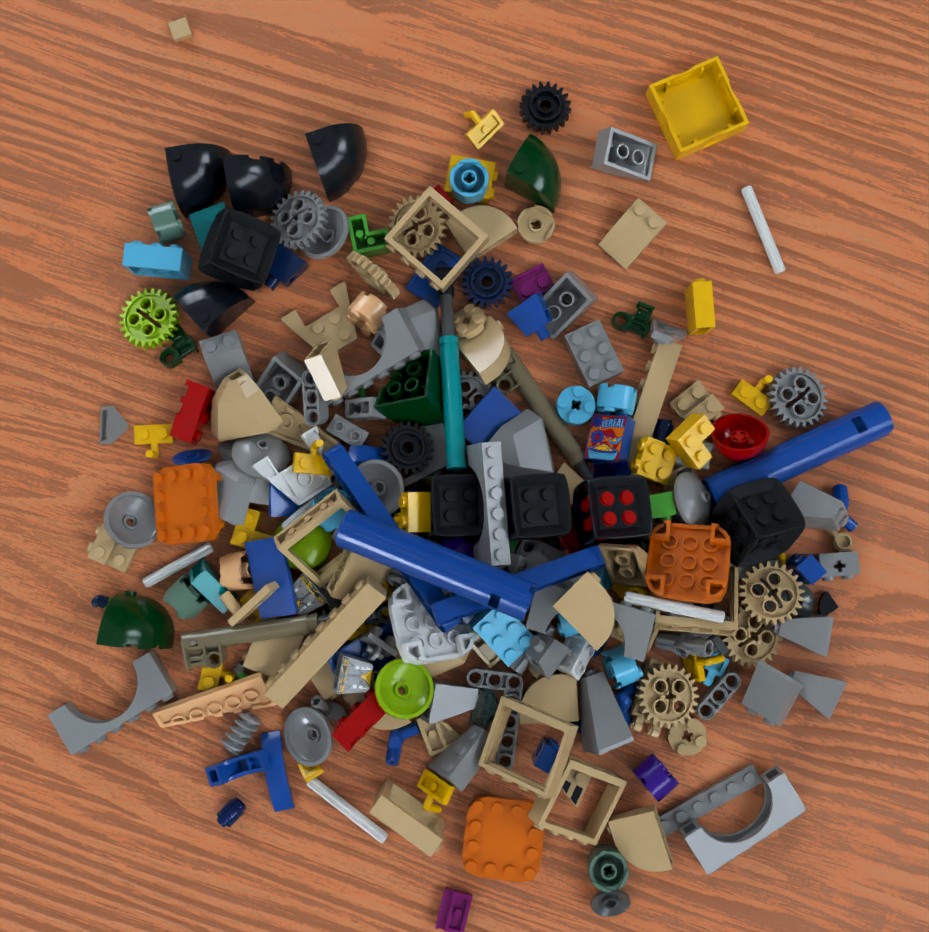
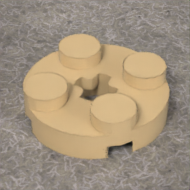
M536 205L526 208L518 217L517 231L524 241L530 244L541 245L549 240L554 232L555 222L553 215L543 206ZM539 221V226L541 227L533 229L531 223Z
M468 304L453 314L454 332L458 339H461L460 337L471 339L480 334L485 328L483 324L485 321L487 322L486 315L481 308L475 307L473 304Z
M690 717V720L683 718L684 725L678 722V728L671 725L667 731L669 745L682 756L695 755L707 744L706 729L694 717ZM686 730L692 734L689 740L682 739Z

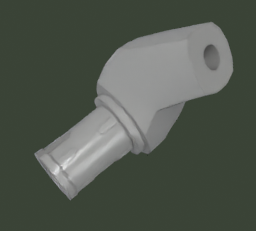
M319 695L311 699V706L323 713L328 721L336 723L343 715L345 717L348 716L345 709L339 704L324 701Z

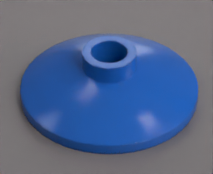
M207 449L188 450L175 455L172 461L178 465L201 463L210 458L212 454Z

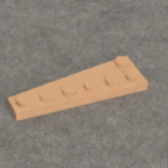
M258 672L155 708L152 715L159 726L165 728L191 721L204 720V717L207 716L220 717L223 716V713L233 711L235 714L242 712V709L252 708L255 710L277 704L264 695L265 683L267 681L262 672Z

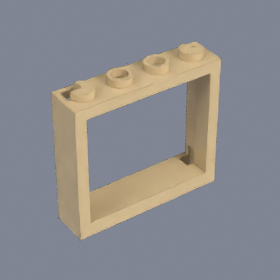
M429 186L385 236L384 240L387 244L385 247L391 253H398L401 256L400 260L406 266L412 265L416 269L414 272L420 278L426 277L433 289L436 291L440 289L444 293L489 242V236ZM429 200L477 240L443 280H440L394 240Z
M337 489L273 537L277 549L320 588L330 581L342 553L316 572L290 547L342 508L345 512L349 510L359 512Z
M730 562L729 621L718 623L699 618L661 615V610L655 609L654 629L735 637L738 631L739 567H735Z
M501 696L478 765L484 767L485 771L489 774L500 775V779L505 782L512 783L513 781L518 784V788L524 791L531 790L535 792L536 797H541L545 800L555 797L579 726L512 697ZM512 709L564 732L546 786L494 762Z
M569 755L555 797H550L546 800L537 797L528 817L535 823L534 827L543 831L545 828L554 835L558 836L560 833L569 840L576 839L584 845L589 843L596 846L628 781L613 771ZM552 768L543 784L545 786L547 785V782L549 780ZM571 769L608 782L585 831L547 819Z
M387 777L377 791L369 813L430 857L434 852L437 853L444 844L442 842L445 832L443 831L445 828L444 818L438 813L423 810V802Z

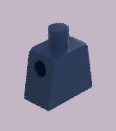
M279 243L268 274L270 276L264 285L274 291L279 283L288 288L309 266L306 261Z

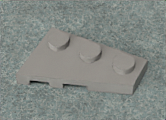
M652 319L650 324L651 338H654L653 341L661 345L683 340L688 331L656 319Z

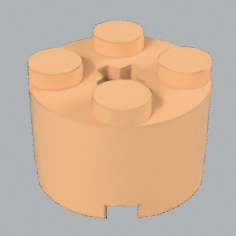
M362 291L347 308L348 315L346 319L351 324H356L361 328V332L364 335L370 337L371 334L375 335L381 325H383L381 317L387 314L385 311L387 306L372 294L364 295L365 291Z
M246 550L228 553L220 557V584L222 587H226L230 591L254 589Z

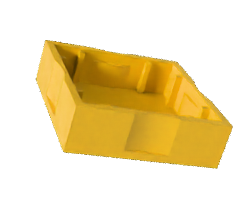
M718 56L697 64L683 73L669 76L649 85L645 94L676 161L744 132L749 124L738 98L731 89L729 78Z

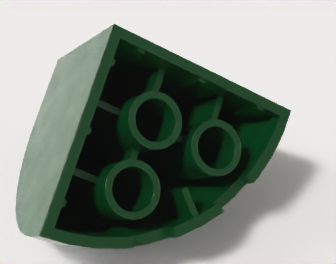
M529 134L506 171L505 188L539 206L547 208L554 214L561 193L559 166L553 153L545 143L533 134Z
M432 348L421 352L419 358L409 361L404 367L391 373L389 376L391 379L385 387L382 386L375 403V409L391 421L402 422L404 425L408 421H410L411 426H414L416 423H418V426L444 423L440 358Z
M125 590V593L116 594L108 603L100 623L96 644L120 648L136 645L135 649L156 648V646H159L158 649L173 648L174 625L168 611L159 602L149 597L139 596L136 591Z

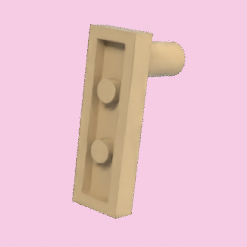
M274 581L266 584L242 607L229 590L223 593L219 598L233 615L227 620L231 627L242 623L279 589L278 583Z

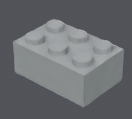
M599 319L564 335L562 340L587 390L624 372Z

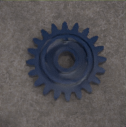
M484 256L483 262L477 258V265L470 262L471 270L464 269L468 275H462V279L466 282L461 283L462 288H467L463 291V294L468 295V302L473 300L474 306L480 303L481 309L484 308L485 304H487L489 310L491 309V304L498 308V301L504 304L505 300L503 297L510 298V294L507 291H512L513 287L508 284L514 281L513 278L508 277L512 275V272H505L508 265L506 264L501 267V259L495 263L494 257L487 261V257ZM486 279L492 281L489 287L483 286L482 283Z

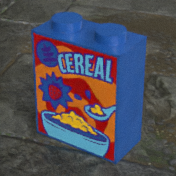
M608 412L593 414L584 459L591 463L627 467L635 421L629 418L628 414L618 413L617 416Z

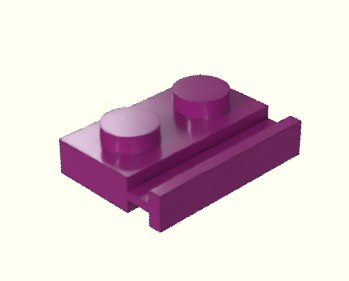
M543 263L513 278L514 282L511 283L520 303L536 293L541 292L542 295L547 293L555 285Z
M445 887L435 928L444 929L447 932H464L473 894Z

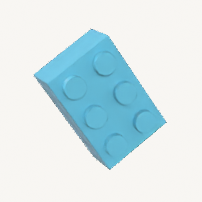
M132 241V243L125 242L122 266L133 275L190 281L192 258L179 245L165 247L160 243L145 245L140 241Z
M489 608L478 612L469 622L474 631L508 667L530 647L529 641L533 635L516 618Z

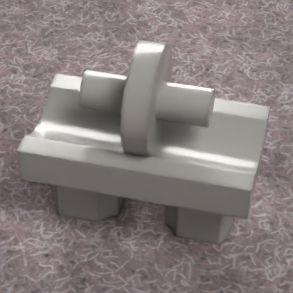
M376 625L372 626L367 633L362 634L359 638L367 644L365 650L369 652L368 659L374 661L377 658L381 661L384 656L386 658L391 655L395 657L398 653L395 649V638L388 635L382 641L380 636L383 633V629Z

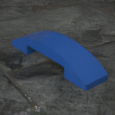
M281 731L262 733L261 747L266 750L271 766L270 769L265 771L273 808L275 812L295 808L284 761Z

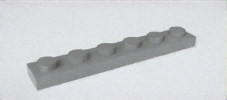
M751 763L659 814L665 836L678 830L694 818L695 820L762 783L754 766Z

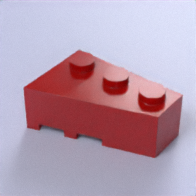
M187 379L185 385L188 386L186 396H181L180 402L183 405L180 412H177L175 415L170 436L196 445L202 439L204 424L206 425L209 422L212 398L216 392Z
M372 687L363 695L365 699L361 703L357 701L349 709L351 713L347 717L343 715L335 723L337 728L331 735L347 752L386 714L380 707L376 699L375 689Z

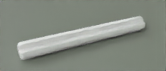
M752 186L744 187L741 190L774 273H782L786 268Z
M628 591L624 595V601L632 605L723 623L725 619L724 611Z
M314 778L307 783L309 788L377 841L383 843L387 839L388 833L320 780Z

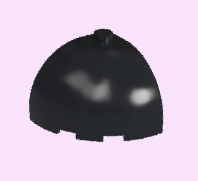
M335 124L305 134L329 202L346 194L354 183L359 180L364 170L367 142L363 128L357 124Z
M205 143L165 148L171 186L177 205L185 218H188L189 214L208 208L222 197L227 186L223 156L232 155L228 149Z
M249 155L223 156L225 177L234 210L255 218L263 217L273 213V210H278L277 205L278 203H283L282 198L287 200L292 186L291 169L287 164L279 162L280 164L275 163L273 158L260 156L259 160L249 158Z
M218 281L197 282L182 288L172 295L192 320L210 337L217 336L255 303V300L243 290L231 284Z

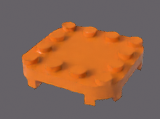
M191 463L166 467L153 474L156 537L159 542L177 545L217 539L216 536L219 534L220 529L224 528L225 521L219 520L217 481H222L221 474L217 473L211 466L212 464Z
M664 520V523L656 526L650 536L645 574L646 585L650 594L657 598L690 603L710 604L722 601L728 588L731 541L727 532L719 527V524L715 523L708 526L672 523L671 520Z
M481 794V796L469 803L462 850L463 864L468 873L481 878L512 882H527L535 879L541 865L545 828L542 831L534 827L535 823L528 817L535 801L528 798L527 800Z

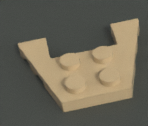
M345 282L330 289L339 305L338 308L307 326L304 325L296 310L282 317L281 320L312 348L316 344L334 339L337 351L349 346L358 340L355 325L346 319L348 315L346 310L351 304Z

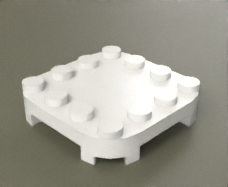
M407 583L400 585L388 598L390 620L397 649L403 662L422 665L452 660L464 656L472 649L476 640V632L472 633L469 623L467 625L458 624L447 633H443ZM442 589L445 595L449 592L447 590Z

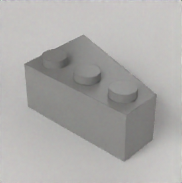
M472 725L427 766L455 788L463 791L481 767L478 763L488 733L484 729Z

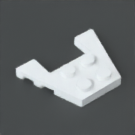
M317 426L300 435L309 451L311 443L319 439ZM323 447L318 448V455H322ZM268 456L251 466L298 506L332 485L330 476L292 473L293 464L278 473Z

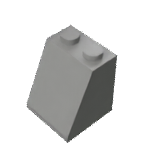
M802 481L798 483L791 494L804 517L805 528L839 531L840 527L845 526L849 519V514L843 501Z
M759 660L741 704L747 707L746 711L750 714L763 716L764 719L762 721L774 727L775 724L782 726L804 685Z

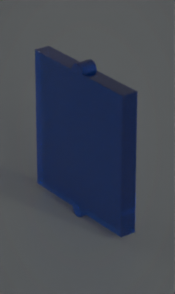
M627 459L593 462V478L631 474Z

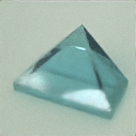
M475 687L478 689L479 699L475 709L471 710L469 724L486 728L494 719L499 702L492 689Z

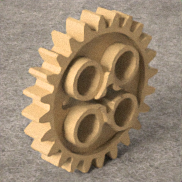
M412 195L409 196V200L403 198V205L397 203L399 209H392L395 215L389 216V218L393 222L387 224V226L393 228L421 195H417L416 199ZM428 201L422 207L425 212L424 216L420 218L418 212L394 239L415 258H419V255L426 257V252L432 255V248L439 250L437 244H444L441 237H447L443 230H447L448 227L443 226V223L447 222L448 219L442 218L445 213L439 211L440 208L431 201ZM429 226H431L433 229L431 235L427 234V229ZM413 235H415L417 238L415 244L411 243V238Z
M352 251L347 257L348 262L370 287H374L380 294L386 295L392 300L400 294L399 289L388 278L387 273L377 264H373L367 257L360 255L358 252Z
M767 561L765 567L762 563H759L758 569L752 566V573L746 571L745 575L747 578H741L740 580L745 584L738 587L740 590H743L742 593L738 594V597L744 598L740 605L746 604L747 607L744 609V612L750 610V618L756 615L757 623L764 619V625H768L769 621H771L772 625L775 626L778 620L782 625L785 623L784 617L790 621L792 620L790 614L798 615L795 608H802L798 602L805 599L800 597L799 594L804 593L805 590L798 587L803 583L795 581L799 575L792 576L793 569L786 571L785 564L779 568L778 562L771 566L770 562ZM769 575L777 577L778 583L776 585L770 583ZM753 586H759L761 588V595H755L753 593ZM773 590L775 594L769 597L767 593ZM782 591L789 594V601H784L781 598ZM765 602H769L773 605L772 612H768L765 610Z
M744 604L743 608L738 606L740 637L736 639L734 636H724L721 640L725 642L726 647L729 649V652L725 655L732 656L731 661H738V665L743 666L745 664L746 667L751 668L752 665L756 667L759 660L765 663V659L772 661L771 654L777 655V652L774 650L775 647L781 648L777 641H781L783 638L773 634L771 621H769L768 625H764V619L757 623L756 615L753 617L755 620L754 625L751 626V618L749 617L751 611L744 612V609L747 607ZM765 632L766 639L765 641H762L761 637L762 634ZM751 645L752 651L748 654L747 648Z
M665 663L664 667L661 664H657V669L650 667L651 674L644 672L646 679L640 678L639 680L643 684L642 686H636L637 689L641 690V693L635 694V696L641 698L636 704L643 706L639 712L646 713L644 718L650 719V723L653 725L657 723V726L660 728L663 725L667 729H670L671 725L678 728V722L684 725L683 718L690 720L691 718L688 713H695L692 706L698 705L694 701V698L699 697V695L694 694L698 687L692 686L695 679H689L691 673H684L685 668H678V665L675 664L670 666L669 663ZM660 681L661 687L659 690H656L655 685ZM678 681L679 688L675 690L674 684ZM658 701H660L661 706L658 710H656L655 705ZM678 701L679 708L675 710L674 704Z

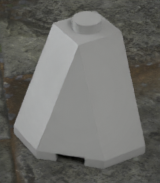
M432 678L434 686L433 699L429 707L421 714V719L428 724H434L475 709L479 699L478 689L467 684Z

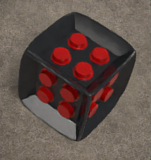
M619 475L597 477L584 480L574 488L573 513L576 536L580 547L599 546V543L629 545L640 543L652 535L651 503L648 485L644 476Z

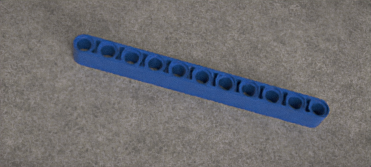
M340 443L322 453L325 463L359 513L399 528ZM401 572L437 625L431 605L447 598L442 589ZM461 619L438 626V628L443 633H447L458 625Z

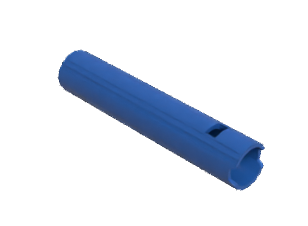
M875 401L767 449L751 459L743 460L703 479V483L709 490L712 505L715 507L726 492L738 485L764 478H776L783 483L888 436L894 429L892 418L885 406Z
M349 510L345 513L336 532L335 543L338 547L521 621L525 619L526 612L530 607L538 586L537 583L354 510Z

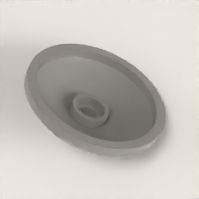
M326 206V212L329 216L325 217L328 223L323 224L326 230L319 232L322 237L316 236V243L311 241L310 247L304 245L303 252L312 259L321 260L332 256L346 241L349 232V220L345 212L336 206Z
M264 433L238 438L232 446L231 458L234 465L240 472L249 477L265 479L251 466L266 456L269 457L278 473L289 465L290 451L288 446L282 439Z
M379 459L368 460L358 465L357 467L391 515L397 511L401 493L405 492L404 480L398 469L391 463ZM379 484L383 485V490L379 489Z
M691 472L679 474L674 484V495L682 518L687 524L707 525L712 512V500L709 490L695 474Z
M128 491L115 496L108 503L103 516L104 527L109 537L115 543L125 548L139 549L148 546L156 540L157 530L153 499L140 492ZM127 520L131 522V526L127 525Z
M307 706L294 710L288 716L284 726L285 743L292 757L302 765L317 766L326 761L330 756L334 741L331 735L333 731L324 714L313 707Z

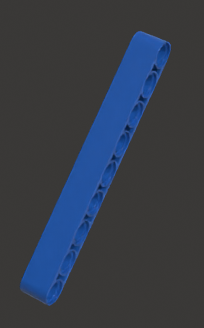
M596 545L514 575L537 583L536 591L584 575L587 571L592 572L600 569L606 563L599 546ZM459 595L446 598L431 605L438 626L489 609V607Z

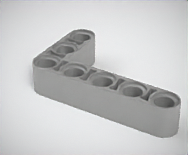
M472 667L467 671V682L469 685L503 690V696H514L517 700L521 701L523 680L515 671ZM478 672L481 678L479 681L474 682L470 679V674ZM493 674L500 677L499 682L496 684H492L489 681V677ZM511 677L519 678V683L516 686H511L508 683ZM513 709L510 716L514 717L515 721L511 725H506L503 737L510 736L513 740L510 744L506 745L502 743L501 739L496 754V762L509 769L513 767L515 760L520 713ZM502 756L510 757V762L507 764H502L499 760Z

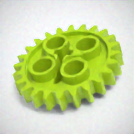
M145 288L144 294L137 291V297L131 295L132 301H125L128 306L121 308L125 313L119 315L124 319L119 324L123 326L120 331L125 333L124 337L129 340L128 342L133 345L135 344L138 348L143 347L147 350L149 347L155 349L156 344L162 347L163 340L168 343L167 337H174L172 331H177L178 328L175 327V324L180 323L176 317H179L181 314L176 311L179 309V306L175 304L176 301L170 298L169 294L164 293L160 289L157 291L152 288L149 291ZM138 310H142L152 319L161 324L162 327L159 328L156 325H154L152 322H150L148 319H146L144 316L138 313Z

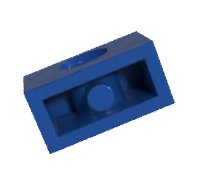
M795 553L788 559L789 563L786 564L788 570L793 569L791 573L793 576L799 575L797 581L803 584L813 585L827 573L812 554Z
M542 737L532 756L534 766L549 774L560 747L558 745L559 742L551 737H548V739Z

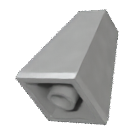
M595 668L586 670L584 675L578 680L582 749L585 752L601 755L630 743L634 739L604 672L597 671Z

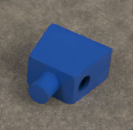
M541 292L534 294L507 313L509 318L526 336L536 332L541 341L551 336L545 326L552 322V317Z

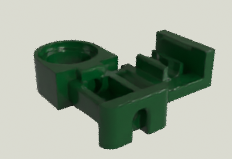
M639 301L636 305V314L630 315L625 312H617L611 319V325L614 329L623 333L630 331L642 336L641 340H643L650 328L649 319L655 307ZM617 316L624 317L625 324L623 326H618L615 323Z
M179 324L175 325L178 330L172 331L174 337L168 336V339L173 341L172 346L160 354V362L169 369L183 363L182 359L193 351L199 352L194 340L186 335ZM174 355L171 363L165 362L167 356Z

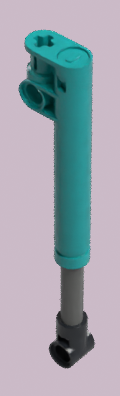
M453 267L435 268V275L440 280H443ZM454 281L444 293L440 289L437 291V297L440 299L442 336L439 338L447 457L446 466L447 474H467L459 341L454 332L452 300L455 296Z

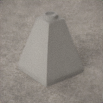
M819 614L791 616L792 620L790 621L784 617L785 623L782 625L778 620L775 626L771 625L773 634L808 652L827 657L834 617Z
M790 671L788 676L804 685L799 695L822 716L830 719L847 683L799 671Z

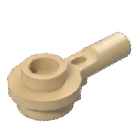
M825 530L833 537V546L838 551H847L852 547L853 541L849 534L844 532L838 533L835 530Z

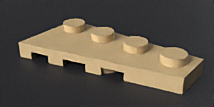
M274 396L271 405L283 422L275 430L269 431L267 434L309 450L300 435L314 426H309L305 422L302 413L278 396ZM317 425L319 439L324 442L322 446L323 453L341 443L339 439Z

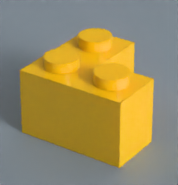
M691 413L666 440L686 467L700 470L713 457L702 442L715 428L705 414Z
M402 492L399 498L401 513H394L393 517L398 527L407 532H431V492Z
M248 508L244 525L239 524L235 526L230 544L245 548V542L274 537V535L259 531L265 513Z

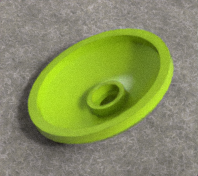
M282 523L276 529L274 536L283 530L281 527ZM317 526L303 540H299L290 548L311 568H314L321 564L328 556L332 544L331 534L326 532L324 528ZM288 559L290 568L300 570Z
M402 658L395 659L386 664L377 675L375 681L376 699L380 707L394 718H415L425 712L433 699V681L423 665L407 664L403 662ZM398 688L403 689V694L398 692Z

